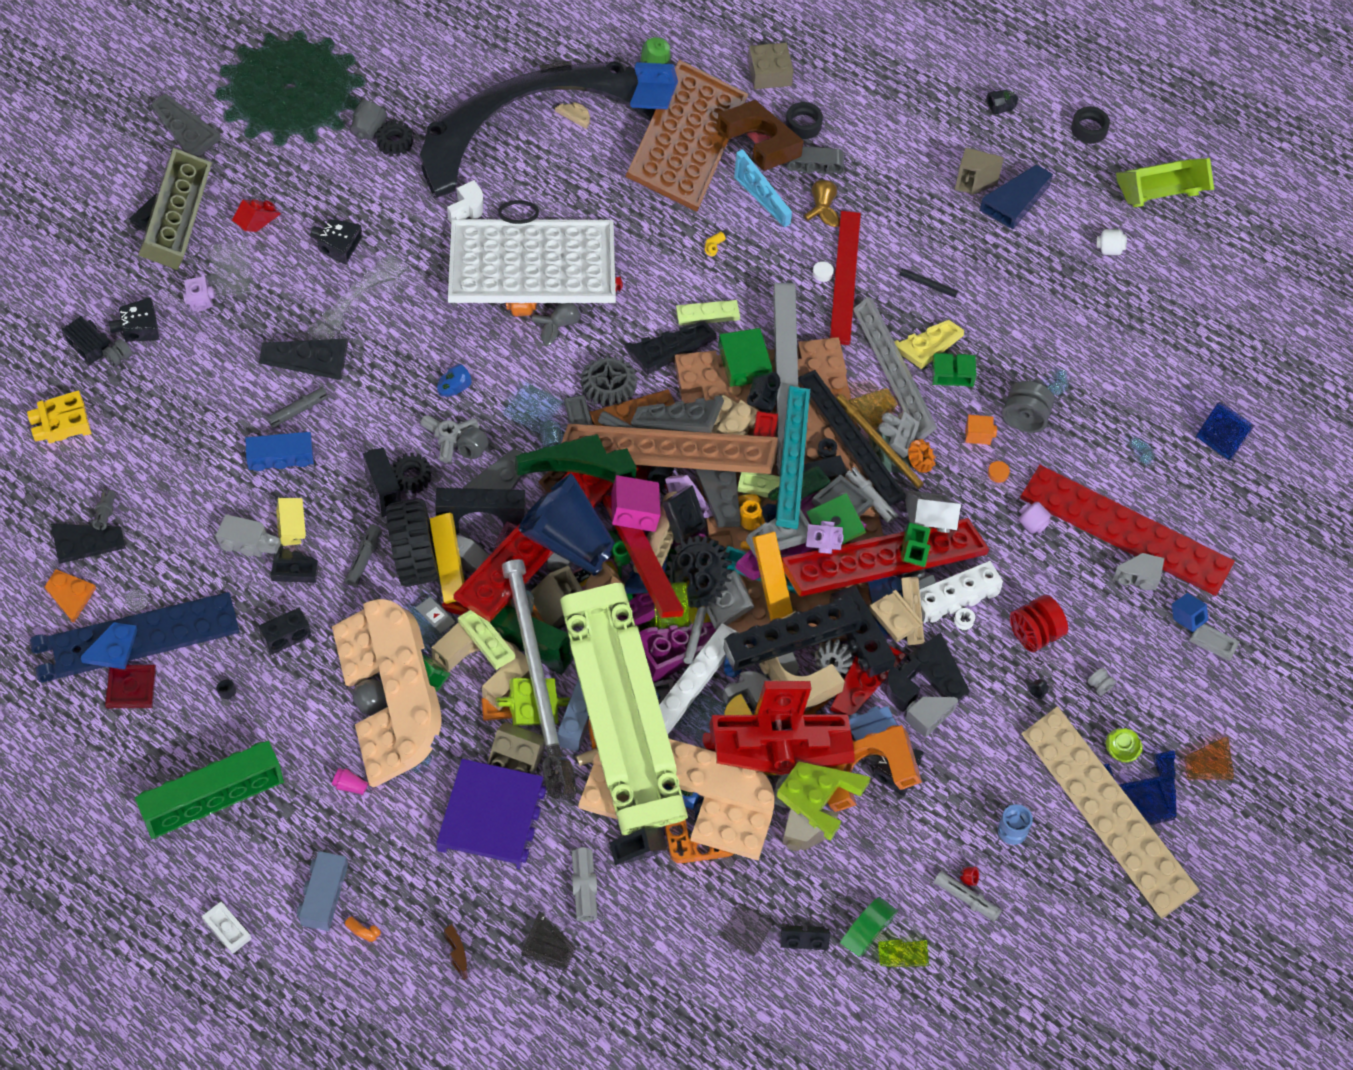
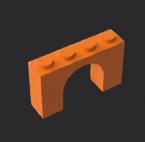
M893 725L888 727L886 731L870 733L863 739L853 740L854 763L827 767L852 772L853 767L860 759L869 755H880L888 759L894 783L900 790L922 783L908 732L902 725ZM841 787L835 790L828 801V805L834 812L857 805L854 794Z

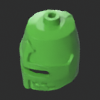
M654 37L647 39L641 51L640 62L670 64V45L662 38Z

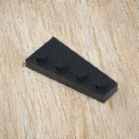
M349 338L263 342L259 364L342 380Z

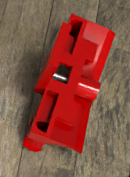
M764 681L754 715H712L709 724L710 733H704L702 738L704 747L707 750L716 752V764L778 775L790 774L798 762L831 767L854 763L855 761L848 714L803 715L812 689L811 681Z

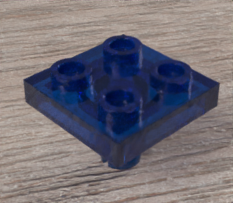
M1220 401L1216 404L1196 437L1230 461L1234 458L1255 426Z

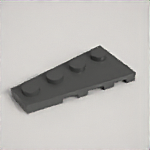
M720 395L715 396L714 400L705 401V398H699L692 403L678 401L671 406H665L663 403L638 407L631 424L636 428L711 433L724 399Z

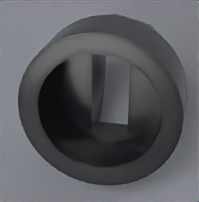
M230 679L222 680L216 686V690L222 699L229 700L236 694V686Z
M1037 679L1031 683L1029 691L1034 697L1042 699L1048 693L1049 686L1046 680Z

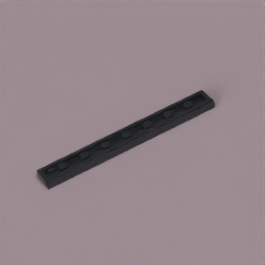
M816 370L798 377L800 388L810 389V402L864 477L872 482V487L889 506L905 500L906 494Z

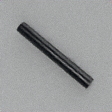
M904 268L901 269L899 274L902 277L956 298L959 292L956 289Z

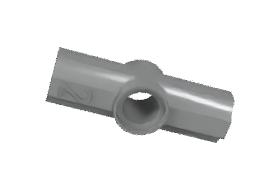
M586 847L572 850V886L576 904V919L581 922H589L597 919V880L593 867L592 849Z

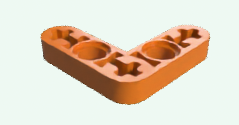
M686 819L664 826L669 855L676 863L724 858L734 854L720 849L714 852V848L710 846L708 853H699L697 846L700 844L692 842L691 838H689ZM672 826H680L683 832L678 836L670 833V828ZM681 841L682 851H685L683 856L674 853L677 851V842Z

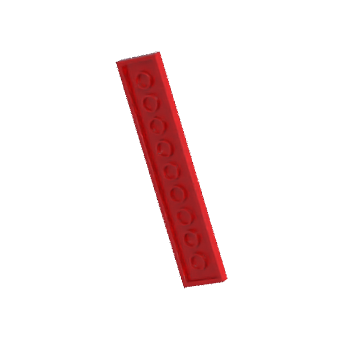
M1042 465L1038 466L1020 499L1030 504L1039 502L1050 514L1134 556L1145 553L1164 558L1162 570L1214 596H1217L1235 560Z
M568 472L564 476L566 477L571 473L575 477L594 509L604 499V496L612 490L614 483L581 473ZM518 525L453 594V599L488 622H491L513 598L509 578H504L502 564L511 560H523L526 573L522 577L525 585L553 552L523 536L519 531Z
M969 518L958 520L957 530L950 529L949 533L937 531L936 527H929L931 530L927 545L931 546L925 567L901 560L905 531L841 545V550L832 549V554L819 553V550L783 557L781 560L786 576L799 597L984 556L988 554L989 547Z

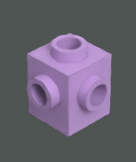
M205 276L184 280L186 292H183V297L186 305L189 304L193 311H204L207 308L213 307L214 289L209 285Z
M821 521V525L808 524L806 547L819 548V553L832 554V549L841 550L843 528L834 527L835 522Z

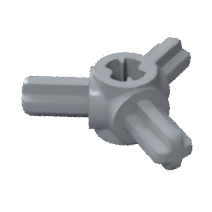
M426 415L423 416L420 422L421 426L435 433L434 437L438 439V444L441 446L439 459L444 463L452 461L453 448L457 446V441L465 430L471 427L479 429L478 421L475 418L457 424L450 420L439 422Z

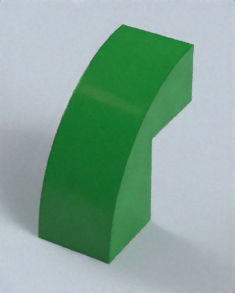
M914 523L906 525L901 550L902 561L925 567L931 546L927 545L931 528Z
M880 896L877 897L857 918L840 943L856 956L861 957L869 950L880 931L891 923L898 910Z

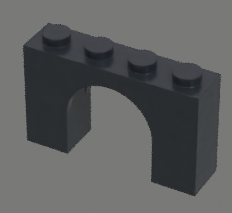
M437 487L436 516L446 513L453 514L456 534H460L461 517L474 512L490 513L500 518L503 522V535H510L526 515L525 490Z

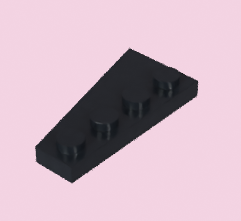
M706 321L681 327L677 332L667 331L661 333L660 337L653 339L646 337L641 339V342L632 344V342L626 343L624 348L648 375L673 362L675 355L690 353L717 339L716 332Z

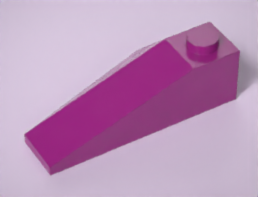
M712 622L703 623L693 660L716 632ZM693 624L689 627L673 625L667 629L651 627L639 632L653 683L669 677L688 665L684 662V657Z

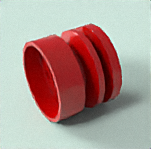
M1047 594L1030 601L1029 605L1025 604L1012 611L1009 616L1014 635L1024 648L1032 653L1047 646L1049 642H1054L1067 635L1069 630L1062 608L1055 599Z

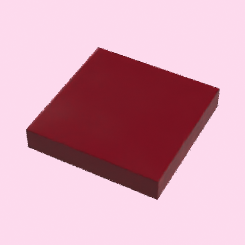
M127 665L126 669L109 667L105 707L153 708L156 665Z

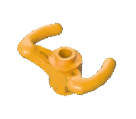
M745 494L738 496L739 505L743 503L740 507V522L744 529L756 530L766 523L760 508L761 499L758 495ZM743 541L740 545L741 548L750 550L747 542Z

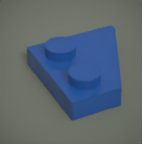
M114 622L81 656L82 663L126 669L137 634V627L135 625Z

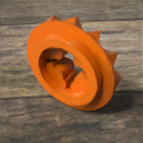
M923 439L914 440L910 444L908 456L910 463L918 472L926 473L931 471L932 467L936 465L934 462L936 456L933 455L934 449L930 448V443L925 442Z

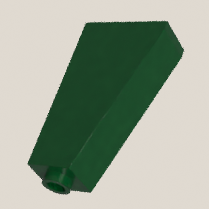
M505 605L491 620L490 624L503 639L513 643L517 648L525 652L516 609ZM531 616L541 663L562 675L573 661L568 633Z

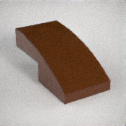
M451 924L444 929L445 939L454 950L449 953L450 962L462 979L465 980L468 978L466 954L461 939Z

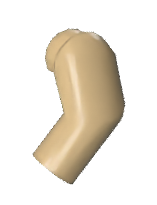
M593 749L576 755L575 758L579 766L588 763L593 764L598 750Z

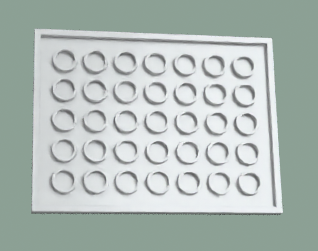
M452 219L448 303H616L613 220H533L524 224H512L496 219Z

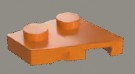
M55 569L44 586L47 593L56 601V604L73 623L96 590L94 584Z

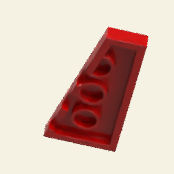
M889 646L896 657L894 663L896 668L906 654ZM866 649L869 652H874L873 649ZM856 655L844 678L843 691L836 695L830 710L839 715L848 714V717L855 714L888 677L890 670L869 678L866 672L860 669Z

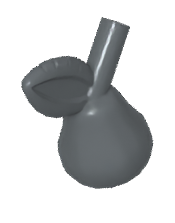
M559 303L550 317L534 314L532 322L545 324L541 331V340L545 346H549L558 335V327L576 324L579 322L581 314L574 303Z

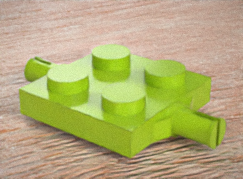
M531 678L510 679L509 697H497L495 702L498 703H496V706L509 707L512 713L513 725H541ZM545 678L556 725L558 724V706L568 707L570 697H557L555 678Z

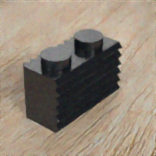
M79 316L75 321L73 320L72 323L62 328L64 340L89 365L104 356L102 350L109 347L110 340L104 332L99 333L96 325L91 320L87 321L83 316Z

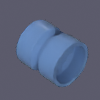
M1014 804L1008 806L1004 810L998 825L999 837L1008 844L1016 845L1022 843L1026 839L1033 823L1031 812L1022 805Z

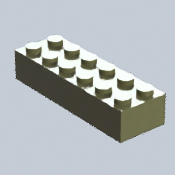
M173 147L166 163L138 256L178 270L186 252L212 162Z

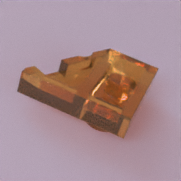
M1228 737L1217 740L1186 755L1184 758L1187 780H1233L1234 778Z

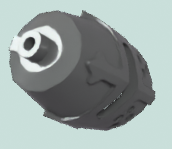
M361 100L353 113L352 133L360 140L373 139L377 129L381 128V125L385 123L388 117L386 111L373 102Z

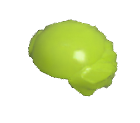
M1127 728L1112 730L1107 735L1105 741L1106 749L1111 758L1121 763L1133 762L1142 753L1143 744L1133 730Z

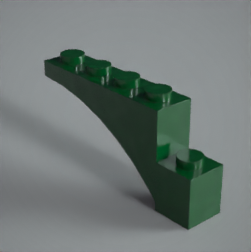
M598 434L584 436L573 441H565L558 445L543 447L539 450L524 452L515 456L517 476L544 471H566L591 475L614 483L616 475L636 479L637 467L628 449L625 448L606 453Z

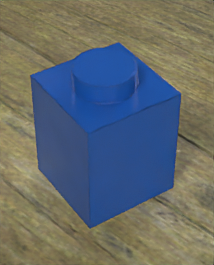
M1186 593L1172 603L1173 619L1190 631H1195L1208 621L1207 604L1191 594Z

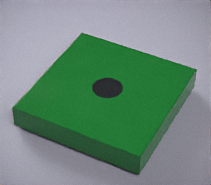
M847 493L807 511L812 525H821V521L835 522L834 527H842V544L866 533Z

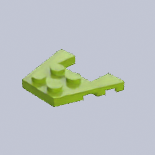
M798 762L778 789L777 797L797 814H803L809 819V824L812 827H818L824 832V837L831 841L840 828L841 821L821 812L838 787L861 797L869 785L871 777Z

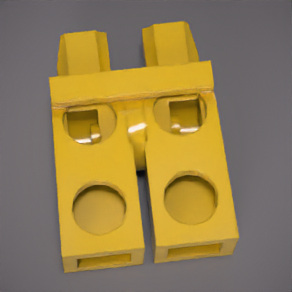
M79 390L46 400L45 402L43 400L37 402L38 408L27 411L31 425L42 422V425L31 428L35 442L47 439L50 444L78 434H83V436L92 434Z

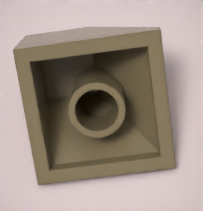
M790 809L783 845H786L788 849L793 851L807 850L827 839L824 837V832L818 827H812L809 824V819L803 814H797ZM825 809L821 811L836 819L838 818L839 813Z

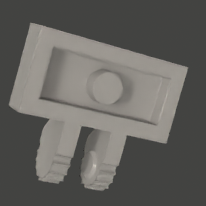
M905 411L900 413L898 417L889 412L884 413L882 421L885 423L879 425V431L883 435L891 437L890 447L905 458L908 456L910 444L915 439L919 422Z

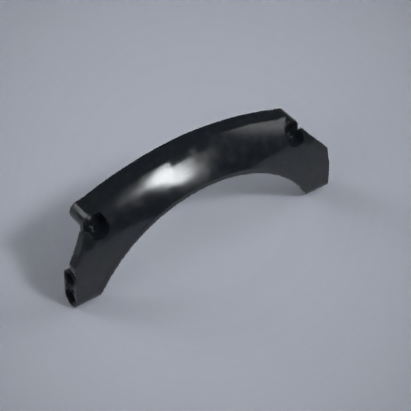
M616 61L548 68L505 80L461 102L427 127L425 141L419 158L422 162V172L432 194H435L433 197L438 198L455 191L459 165L469 142L478 129L501 108L527 95L550 90L588 91L607 96L632 108L630 102L638 85L635 69L626 67L624 70L623 66ZM632 108L648 121H651L656 110ZM436 131L439 135H432L430 132Z

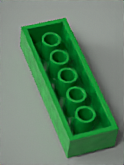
M268 740L255 743L251 748L242 752H234L228 758L221 761H213L197 771H189L181 778L168 780L162 786L152 790H145L134 798L152 840L284 783L280 763Z

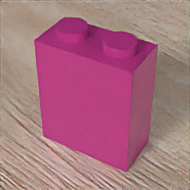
M616 475L611 492L612 525L655 532L660 518L659 483Z

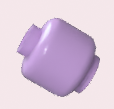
M1028 502L1019 511L1022 514L1019 517V522L1031 534L1036 532L1040 534L1051 523L1049 520L1051 514L1039 502H1034L1032 505Z

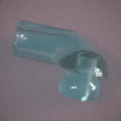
M1065 370L1058 371L1056 373L1057 381L1048 386L1053 395H1060L1068 389V378Z
M1135 437L1130 446L1141 452L1143 455L1140 457V461L1149 465L1154 460L1155 455L1147 443Z

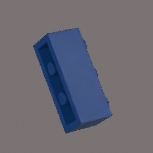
M311 432L245 437L246 460L249 470L262 471L265 468L284 469L287 466L306 467L309 464H314Z

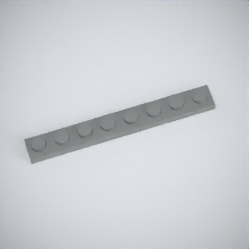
M867 297L853 310L903 411L919 422L916 433L917 439H925L937 429V426L873 299Z

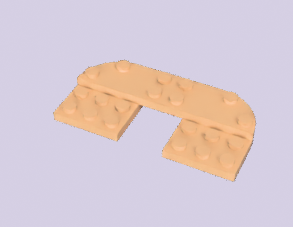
M385 599L364 603L363 610L332 626L345 685L349 687L354 686L380 672L388 707L355 724L368 783L372 787L379 786L421 763L433 749L430 745L435 735L439 736L441 728L440 705L435 687L429 684L421 652L425 647L418 622L410 611Z
M669 739L680 789L705 796L691 835V841L759 861L774 810V792L769 779L761 771L716 764V752ZM597 752L579 802V809L617 819L610 789L607 787ZM666 783L670 787H675L672 783ZM621 794L617 797V800L621 802H625L629 799V797L625 794Z

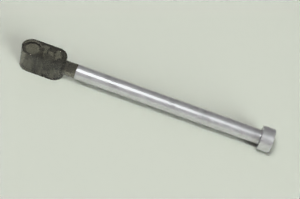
M511 560L502 564L504 578H509L548 755L542 764L548 794L552 798L571 800L577 793V786L571 761L566 757H562L522 577L526 573L523 560ZM563 785V786H564V790H563V792L561 793V786Z

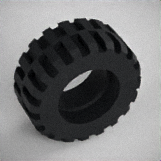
M417 498L389 504L386 507V519L392 554L400 584L409 587L435 582L439 578L430 519L424 500Z

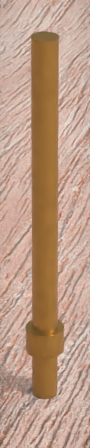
M843 394L838 395L836 399L845 409L848 416L861 426L917 489H920L924 485L922 480L860 414V409L855 404H851Z

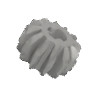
M839 639L835 643L827 640L825 644L821 643L815 652V666L823 669L833 664L840 675L842 673L846 674L853 663V658H851L853 653L851 650H846L848 647L847 643L841 645L839 644Z

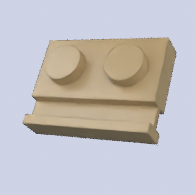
M896 590L869 607V611L896 643L913 633L917 628L923 626V621Z

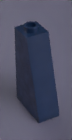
M1036 164L984 196L979 211L1013 230L1048 189L1053 173Z

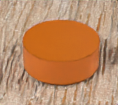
M995 461L990 464L988 477L992 481L1001 483L1009 477L1010 468L1006 463Z

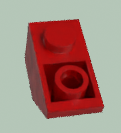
M243 199L232 221L244 231L257 232L281 213L275 208V204L268 200Z

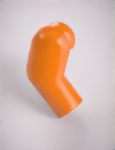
M352 916L345 921V926L352 933L368 942L376 941V938L381 934L377 926L371 925L367 929Z

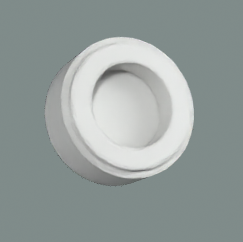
M828 262L816 263L813 268L814 278L821 282L829 281L834 271L832 265Z

